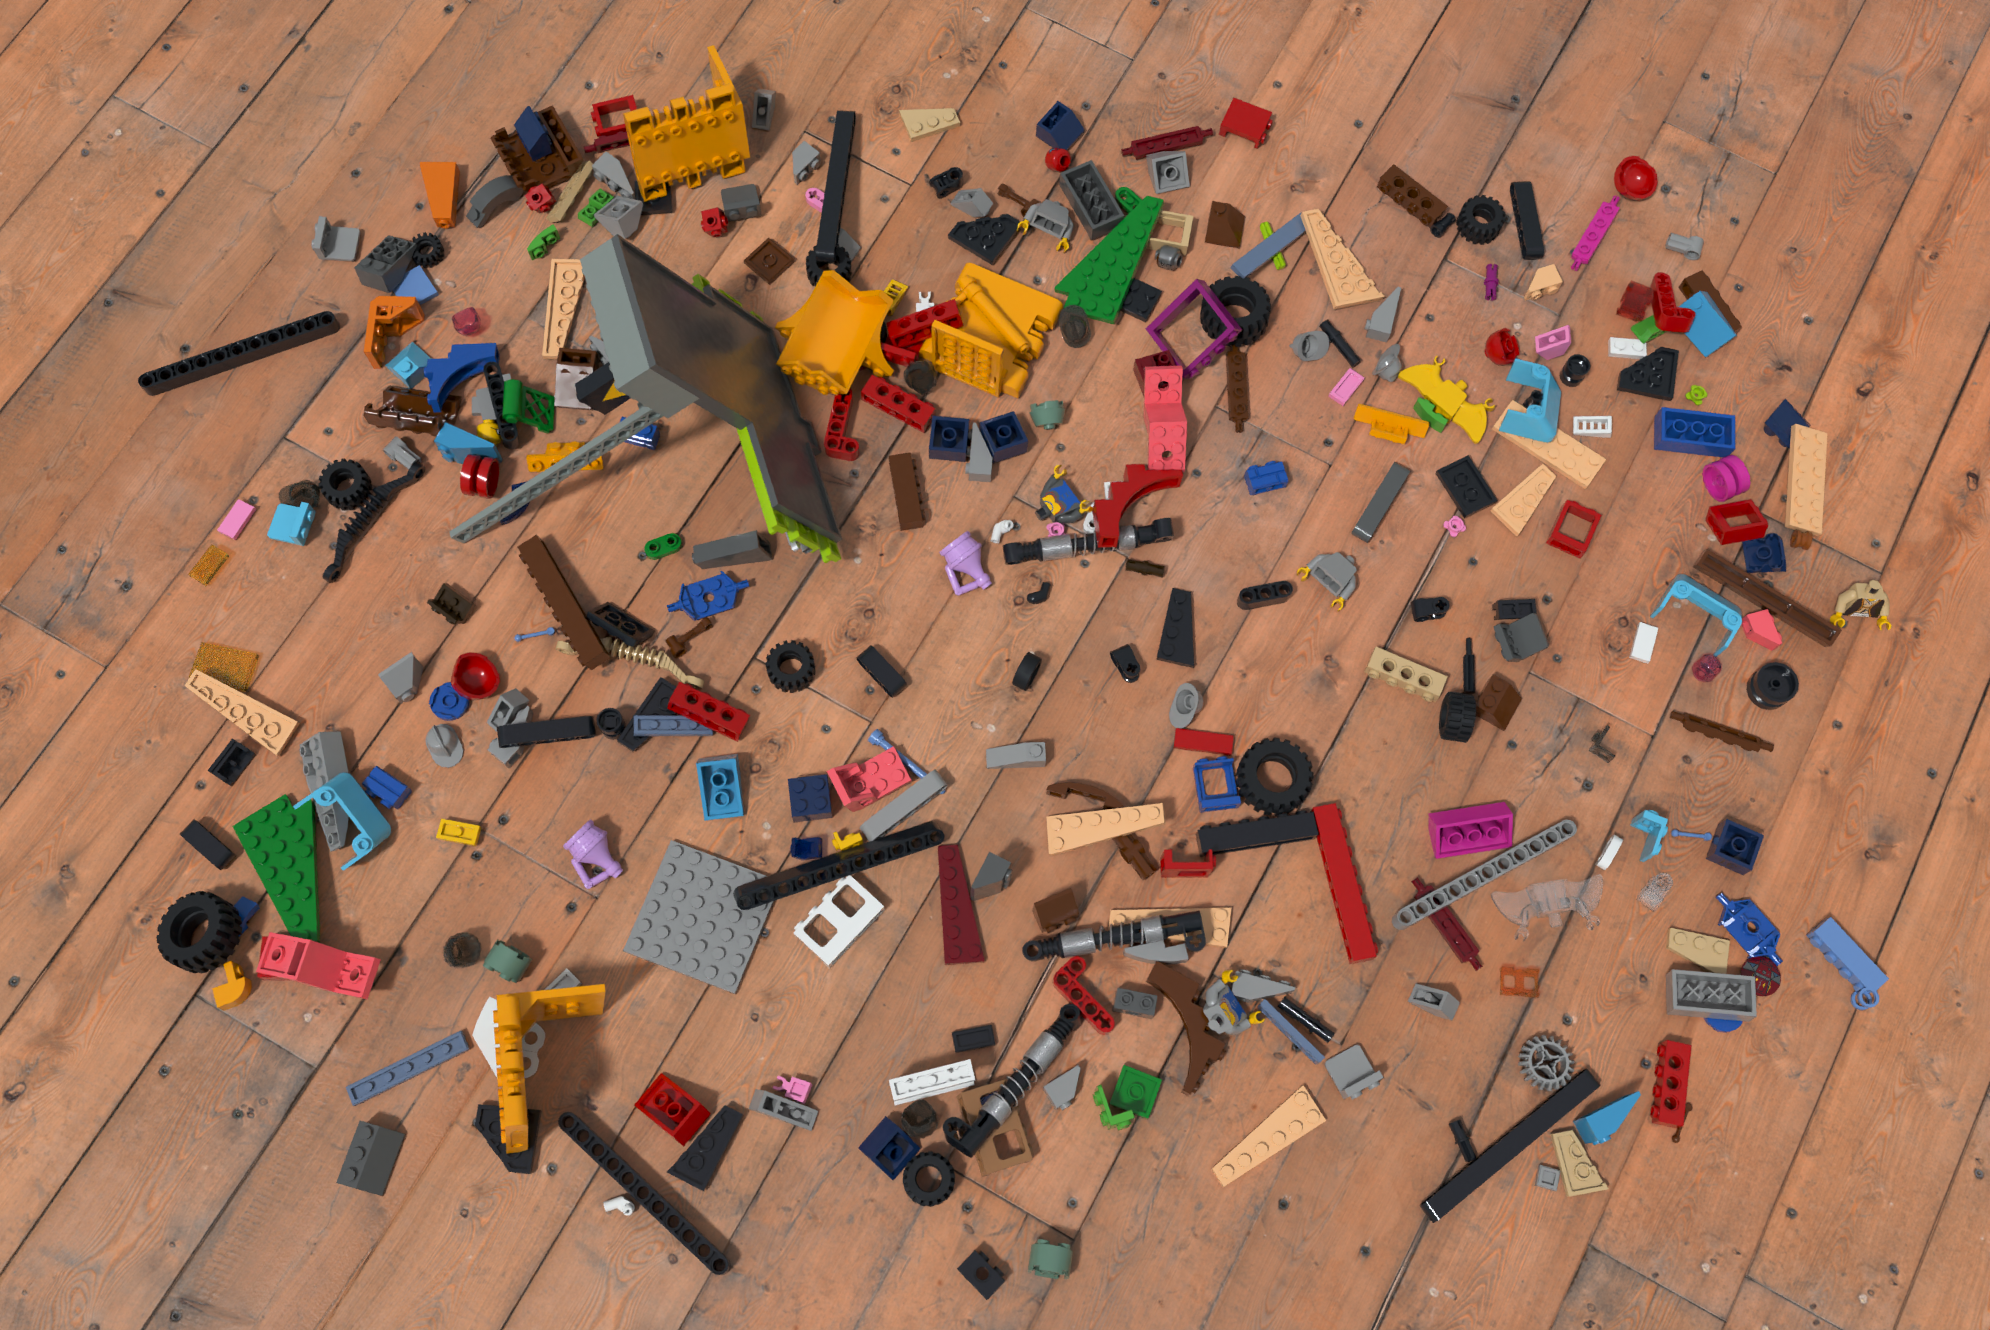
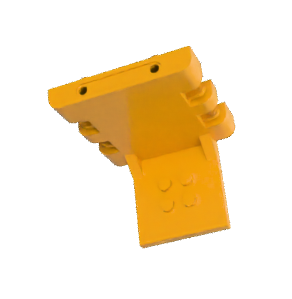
M714 45L707 47L714 88L705 90L706 100L704 96H699L698 103H694L693 99H689L687 106L682 96L669 100L671 110H669L668 105L664 106V112L660 114L657 109H653L652 116L648 107L623 113L637 182L644 202L666 196L665 182H667L668 186H671L674 179L682 183L684 177L690 189L701 185L699 172H701L702 176H706V170L709 169L712 173H716V167H718L723 179L745 173L744 159L750 158L743 104ZM650 189H657L659 191H650L649 193H647V191Z
M966 263L955 283L956 295L959 296L962 293L958 285L961 278L966 275L973 277L977 281V285L984 289L987 297L1028 342L1029 349L1024 354L1017 353L979 308L966 298L958 305L964 326L956 329L934 320L931 326L932 337L925 339L919 351V357L931 361L933 370L993 396L999 397L1000 393L1003 392L1019 398L1028 380V372L1026 371L1028 365L1018 358L1026 361H1031L1033 358L1038 360L1044 347L1043 335L1033 329L1043 332L1047 331L1048 328L1053 330L1063 311V304L1058 299L973 263Z
M605 984L496 995L497 1010L493 1011L494 1023H498V1027H494L495 1044H499L495 1051L496 1064L501 1065V1068H497L498 1087L502 1086V1088L498 1089L499 1108H504L500 1109L499 1112L502 1130L501 1142L506 1143V1154L528 1150V1118L522 1038L537 1021L602 1015L605 1000Z

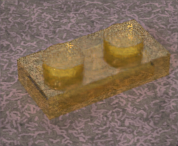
M211 544L188 575L204 586H207L229 558V555Z

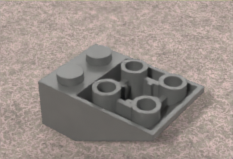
M388 235L354 267L361 284L390 293L401 282L417 244Z

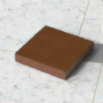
M769 237L744 260V264L769 285L795 262L791 255Z

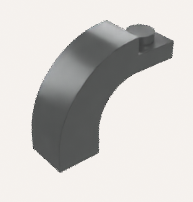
M500 176L489 181L471 198L470 203L472 207L466 217L477 228L483 227L491 212L499 204L505 201L519 200L524 190L523 188H517L512 179L513 176Z

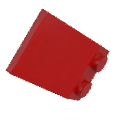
M662 1073L634 1104L636 1108L683 1147L711 1114L700 1102Z

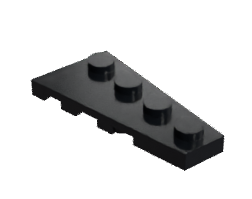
M1172 588L1156 660L1194 668L1191 592Z
M660 677L635 715L675 716L677 713L667 709L676 686ZM632 718L617 739V742L634 752L651 736H634Z
M724 1105L703 1132L697 1136L690 1147L679 1157L677 1162L670 1167L667 1173L705 1191L744 1115Z

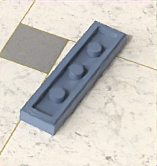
M634 715L633 717L634 736L713 735V730L684 716Z
M1266 999L1257 1006L1315 1065L1325 1058Z

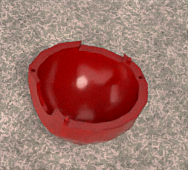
M1640 156L1624 158L1616 167L1614 173V183L1617 191L1630 200H1640L1651 196L1658 184L1654 167H1651L1647 161L1639 158Z
M473 652L465 653L458 657L453 668L451 685L460 696L468 700H482L491 696L497 690L500 683V675L488 657Z

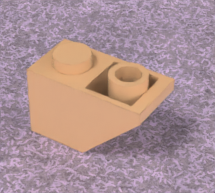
M1554 264L1537 269L1524 296L1525 301L1529 299L1536 300L1546 294L1552 295L1559 290L1563 281Z

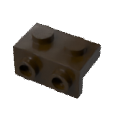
M443 583L435 598L428 599L427 604L431 606L434 612L445 616L446 621L453 625L465 624L476 604L448 583Z

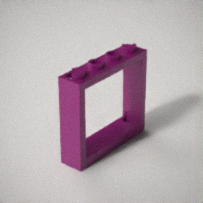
M1196 279L1146 328L1162 351L1170 350L1175 365L1182 366L1183 368L1182 378L1192 379L1195 375H1198L1200 373L1199 370L1208 366L1213 361L1212 358L1216 354L1222 353L1226 348L1225 346L1229 342L1234 341L1236 336L1242 331L1241 327L1207 283L1200 279ZM1201 293L1226 325L1227 329L1186 368L1160 332Z

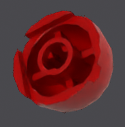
M1507 328L1492 333L1486 341L1485 355L1496 365L1505 366L1512 364L1520 352L1516 337L1514 335L1511 336L1508 333L1510 330Z

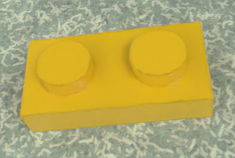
M441 819L436 838L438 840L477 846L481 827Z

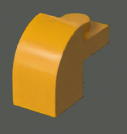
M233 961L223 964L228 983L212 988L217 1008L224 1011L242 1004L248 998L252 989V981L242 977L244 972L241 965Z

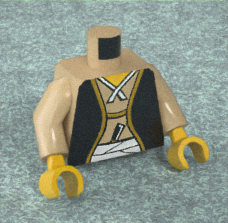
M1876 580L1870 581L1869 584L1855 583L1849 590L1839 595L1835 608L1836 614L1830 617V622L1834 626L1837 622L1839 627H1843L1845 620L1841 617L1842 615L1878 618L1880 615L1881 618L1876 622L1877 626L1882 630L1881 626L1886 623V628L1890 630L1891 624L1887 619L1890 610L1888 595L1886 592H1883L1882 586Z

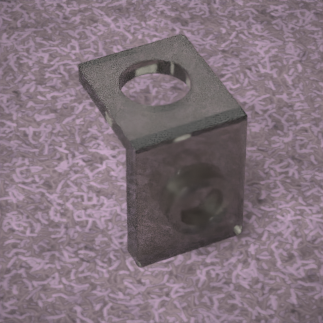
M1608 725L1593 735L1591 739L1593 744L1588 750L1607 763L1612 761L1615 755L1599 744L1610 728Z

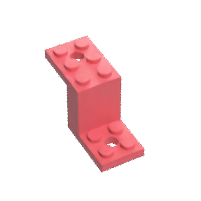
M1182 366L1145 367L1143 418L1148 433L1147 470L1174 469L1185 472L1187 419L1181 403ZM1162 381L1168 382V386H1167V387H1165V388H1159V387H1158V385H1159L1160 382H1162ZM1165 451L1172 452L1167 458L1162 456Z
M270 932L256 972L289 979L325 991L368 1000L381 959L345 952L309 939Z

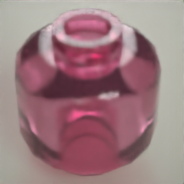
M1710 654L1701 656L1692 666L1694 677L1701 682L1713 681L1722 670L1720 661Z

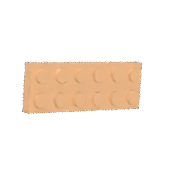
M1512 400L1492 430L1586 489L1606 459L1558 428L1554 439L1548 443L1499 431V427L1508 409L1526 413L1527 408Z
M1799 424L1791 426L1785 527L1801 530L1804 533L1806 531L1812 532V535L1819 536L1822 534L1827 433Z

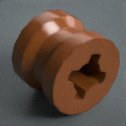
M1795 529L1791 535L1790 546L1792 548L1801 547L1803 550H1808L1813 539L1812 532L1806 531L1803 533L1801 530Z

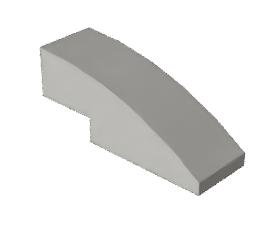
M1164 940L1124 948L1123 950L1124 956L1150 964H1155L1158 961L1164 965L1187 963L1189 960L1185 943L1165 948Z

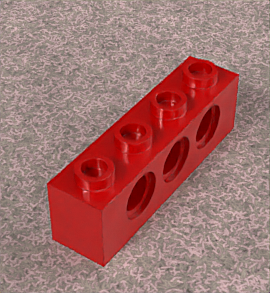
M952 299L887 322L886 325L893 346L902 348L931 338V326L934 320L956 329L964 326L956 300Z
M871 375L861 390V400L923 433L926 432L932 423V416H936L935 408L931 403L919 400L914 394H908L899 386L887 383L882 377ZM883 392L887 393V395L881 396L879 394ZM897 401H902L903 403H902V404H896L895 402H897ZM917 409L919 412L913 413L911 410Z
M682 682L678 683L669 699L667 709L737 742L750 717L744 710L736 709L726 701L717 700L709 693L700 692L694 689L692 685ZM688 700H693V701H695L696 703H695V704H691V703L688 702ZM705 709H712L713 712H708ZM723 717H729L731 720L727 721Z
M1666 1040L1660 1042L1657 1047L1659 1060L1654 1072L1657 1079L1656 1085H1654L1652 1090L1654 1105H1652L1650 1110V1116L1654 1124L1672 1128H1680L1684 1125L1692 1045ZM1669 1059L1674 1061L1675 1068L1669 1065ZM1667 1079L1672 1081V1089L1667 1086ZM1665 1099L1670 1101V1109L1665 1106Z

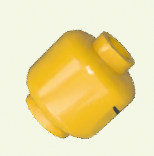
M486 419L483 420V423L477 425V436L495 444L497 447V444L502 439L495 420Z

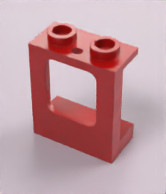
M1164 849L1160 857L1161 878H1208L1210 873L1213 872V867H1216V856L1212 855V849L1208 850L1204 862H1173L1172 849Z

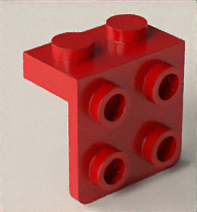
M888 334L886 342H881L882 353L886 361L914 369L919 358V351L925 340L899 348L893 346Z

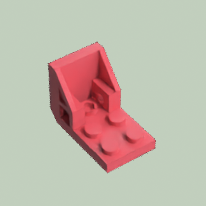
M894 746L861 765L855 762L834 767L827 771L843 805L852 812L861 810L912 782Z

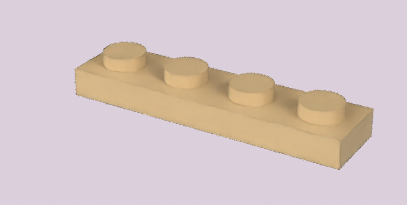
M591 161L583 162L569 180L546 217L551 223L562 221L565 218V212L568 207L573 205L576 194L583 189V183L592 174L593 163Z

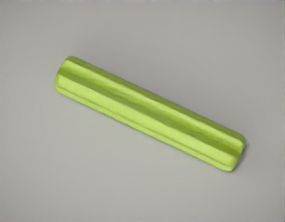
M1269 222L1260 224V230L1265 240L1273 234ZM1280 251L1272 258L1277 270L1284 269L1286 266Z

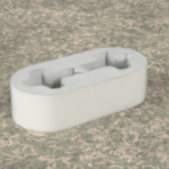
M1615 834L1612 835L1599 856L1596 866L1606 870L1619 850L1623 839Z

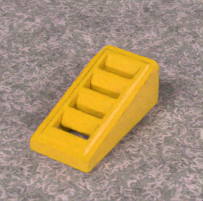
M893 279L884 290L888 296L894 298L887 313L891 317L908 290V286ZM893 286L900 288L901 291L893 288ZM890 291L895 292V293H897L898 295L896 296V295L890 293Z

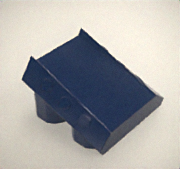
M1785 398L1765 421L1764 432L1769 436L1776 435L1779 438V443L1783 447L1790 449L1791 426L1799 424L1810 427L1811 425Z
M1770 533L1764 538L1742 541L1747 573L1786 572L1783 540L1777 534Z

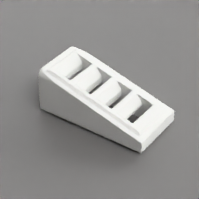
M1612 416L1573 417V435L1611 438ZM1579 422L1583 423V430H1579ZM1586 423H1590V429H1586ZM1594 424H1598V429H1594ZM1601 424L1605 425V429H1601Z

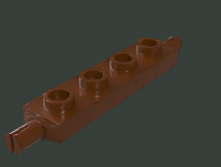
M1231 345V351L1226 353L1229 420L1235 422V432L1238 433L1239 431L1241 433L1243 432V422L1249 419L1246 358L1244 352L1239 351V348L1235 345Z
M1672 711L1670 714V719L1680 721L1683 727L1690 732L1697 731L1703 733L1708 738H1717L1726 744L1741 746L1746 751L1753 750L1759 752L1760 749L1772 752L1774 749V744L1764 742L1757 736L1685 712L1681 714Z

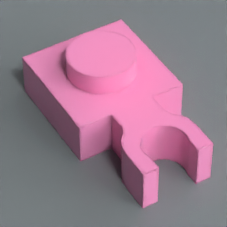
M777 1076L778 1080L783 1081V1085L781 1087L773 1086L774 1090L779 1092L786 1091V1098L803 1104L806 1103L812 1087L810 1082L792 1077L790 1082H787L785 1078Z

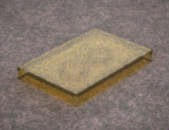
M201 642L189 678L196 669L233 689L247 692L259 655Z

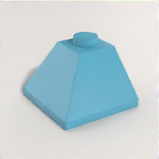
M411 342L385 366L407 387L412 389L425 378L424 367H427V360L431 358L414 342Z

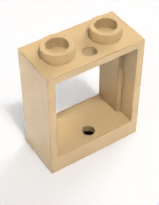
M1162 210L1157 223L1184 228L1181 243L1150 237L1146 249L1158 250L1162 246L1168 245L1178 248L1181 254L1186 256L1193 216Z

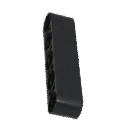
M1530 181L1512 182L1510 185V196L1522 258L1524 260L1542 259L1544 256V245L1532 184Z
M488 362L484 365L483 371L502 443L507 449H515L520 443L516 424L502 423L505 420L502 417L503 407H498V405L503 404L504 380L501 368L496 362ZM509 436H513V437H514V438L511 439V440L506 439V438L509 437Z
M593 716L509 724L497 727L499 748L596 737Z

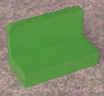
M1654 315L1631 327L1633 333L1643 344L1668 332L1656 327Z

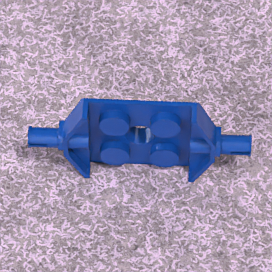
M720 571V575L686 586L683 583L679 601L667 605L669 613L680 609L692 620L696 621L735 608L737 593H739L740 589L749 587L747 579L736 583L723 571ZM711 594L714 596V599L711 602H705L704 597Z
M1723 892L1718 894L1715 898L1718 899L1724 908L1718 925H1723L1748 953L1749 956L1747 958L1767 956L1776 966L1781 964L1783 960L1775 953L1780 932L1750 899L1729 901ZM1748 923H1753L1755 925V933H1752L1748 930Z

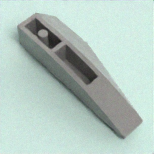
M341 731L318 732L300 744L299 752L303 760V773L306 776L310 793L339 773H348ZM312 798L330 852L336 851L345 844L349 816L337 801L329 806H321Z

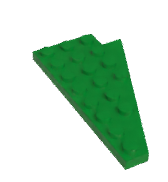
M1146 196L1055 286V293L1068 296L1063 308L1064 312L1115 324L1164 206V199Z
M284 794L232 827L289 934L293 937L309 939L320 943L315 805L310 799L295 810L290 798Z

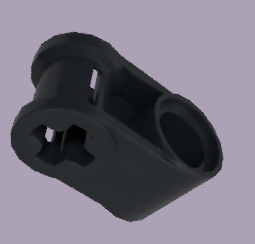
M952 167L930 179L929 185L936 191L937 198H944L948 194L962 188L963 172L960 168Z
M1444 597L1420 598L1410 602L1415 622L1441 619L1449 609V601Z
M1126 644L1111 651V659L1124 681L1128 683L1136 682L1139 678L1140 665L1131 647Z

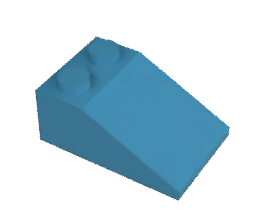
M1699 291L1679 306L1689 308L1695 312L1696 316L1689 332L1685 334L1705 357H1708L1737 336L1708 292Z
M446 422L434 440L438 447L437 449L443 455L442 457L448 462L455 461L463 464L468 454L480 455L482 460L484 457L497 458L499 463L503 460L495 444Z
M738 754L699 758L696 762L704 820L744 816Z
M1640 1092L1627 1094L1574 1120L1573 1123L1584 1143L1596 1145L1610 1140V1135L1618 1130L1640 1097Z

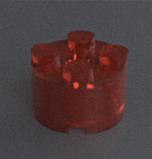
M1631 280L1620 300L1621 306L1617 308L1616 314L1635 322H1641L1645 315V305H1650L1654 290L1651 287Z

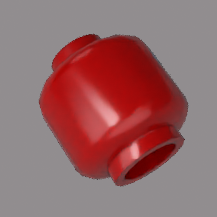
M1052 148L1045 156V163L1050 170L1063 172L1069 168L1071 156L1065 149Z

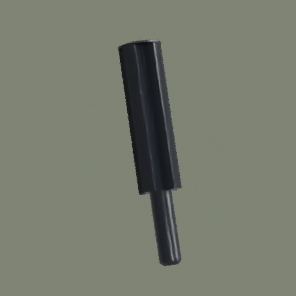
M1466 638V655L1463 657L1464 694L1475 693V656L1472 655L1471 638Z

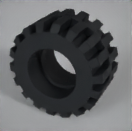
M1476 195L1464 203L1456 222L1457 230L1461 232L1462 238L1465 237L1466 241H1472V244L1479 243L1480 245H1484L1485 242L1488 244L1491 240L1496 239L1506 219L1505 211H1502L1503 206L1499 205L1498 200L1494 201L1492 200L1493 197L1489 196L1487 198L1486 195L1481 197ZM1474 217H1482L1488 223H1480Z
M838 244L835 262H817L816 246L813 247L814 251L810 250L808 252L806 270L808 280H810L812 286L815 285L816 287L823 273L820 267L825 264H835L838 266L835 271L845 280L850 281V276H852L851 260L849 253L845 252L843 246L839 248Z
M341 459L340 462L335 460L333 461L334 464L330 465L329 463L326 465L327 469L321 471L323 476H319L320 483H318L320 491L335 508H341L344 511L347 508L354 510L355 506H361L363 500H367L368 494H371L369 490H372V481L358 462L355 463L351 459L348 462L346 459ZM354 479L353 484L348 489L343 491L337 490L342 481Z
M787 640L783 641V645L776 644V649L771 648L770 655L767 654L766 669L770 682L775 685V688H781L782 692L790 690V693H794L795 689H798L799 692L802 691L803 686L807 688L809 686L808 682H812L814 679L813 675H815V663L812 652H810L807 646L804 647L803 643L799 642L796 644L795 640H791V643H788ZM788 659H796L802 663L800 670L794 674H785L779 669L781 664Z
M1450 691L1446 694L1439 717L1441 739L1468 742L1476 719L1474 695Z
M932 1151L922 1152L912 1157L906 1164L903 1172V1185L907 1195L913 1202L929 1207L939 1205L949 1198L954 1189L955 1173L949 1160L941 1154L933 1153ZM927 1166L936 1168L941 1174V1184L932 1192L920 1189L916 1181L918 1172Z

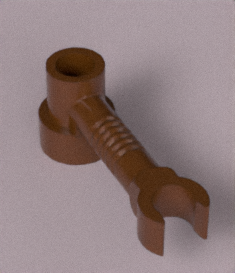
M1001 184L998 187L999 191L997 194L999 196L1010 198L1023 206L1021 210L1023 217L1031 205L1039 203L1036 199H1032L1030 202L1012 192L1005 184Z
M708 617L702 619L696 627L679 638L672 635L666 639V643L674 658H680L687 652V648L683 643L713 627Z

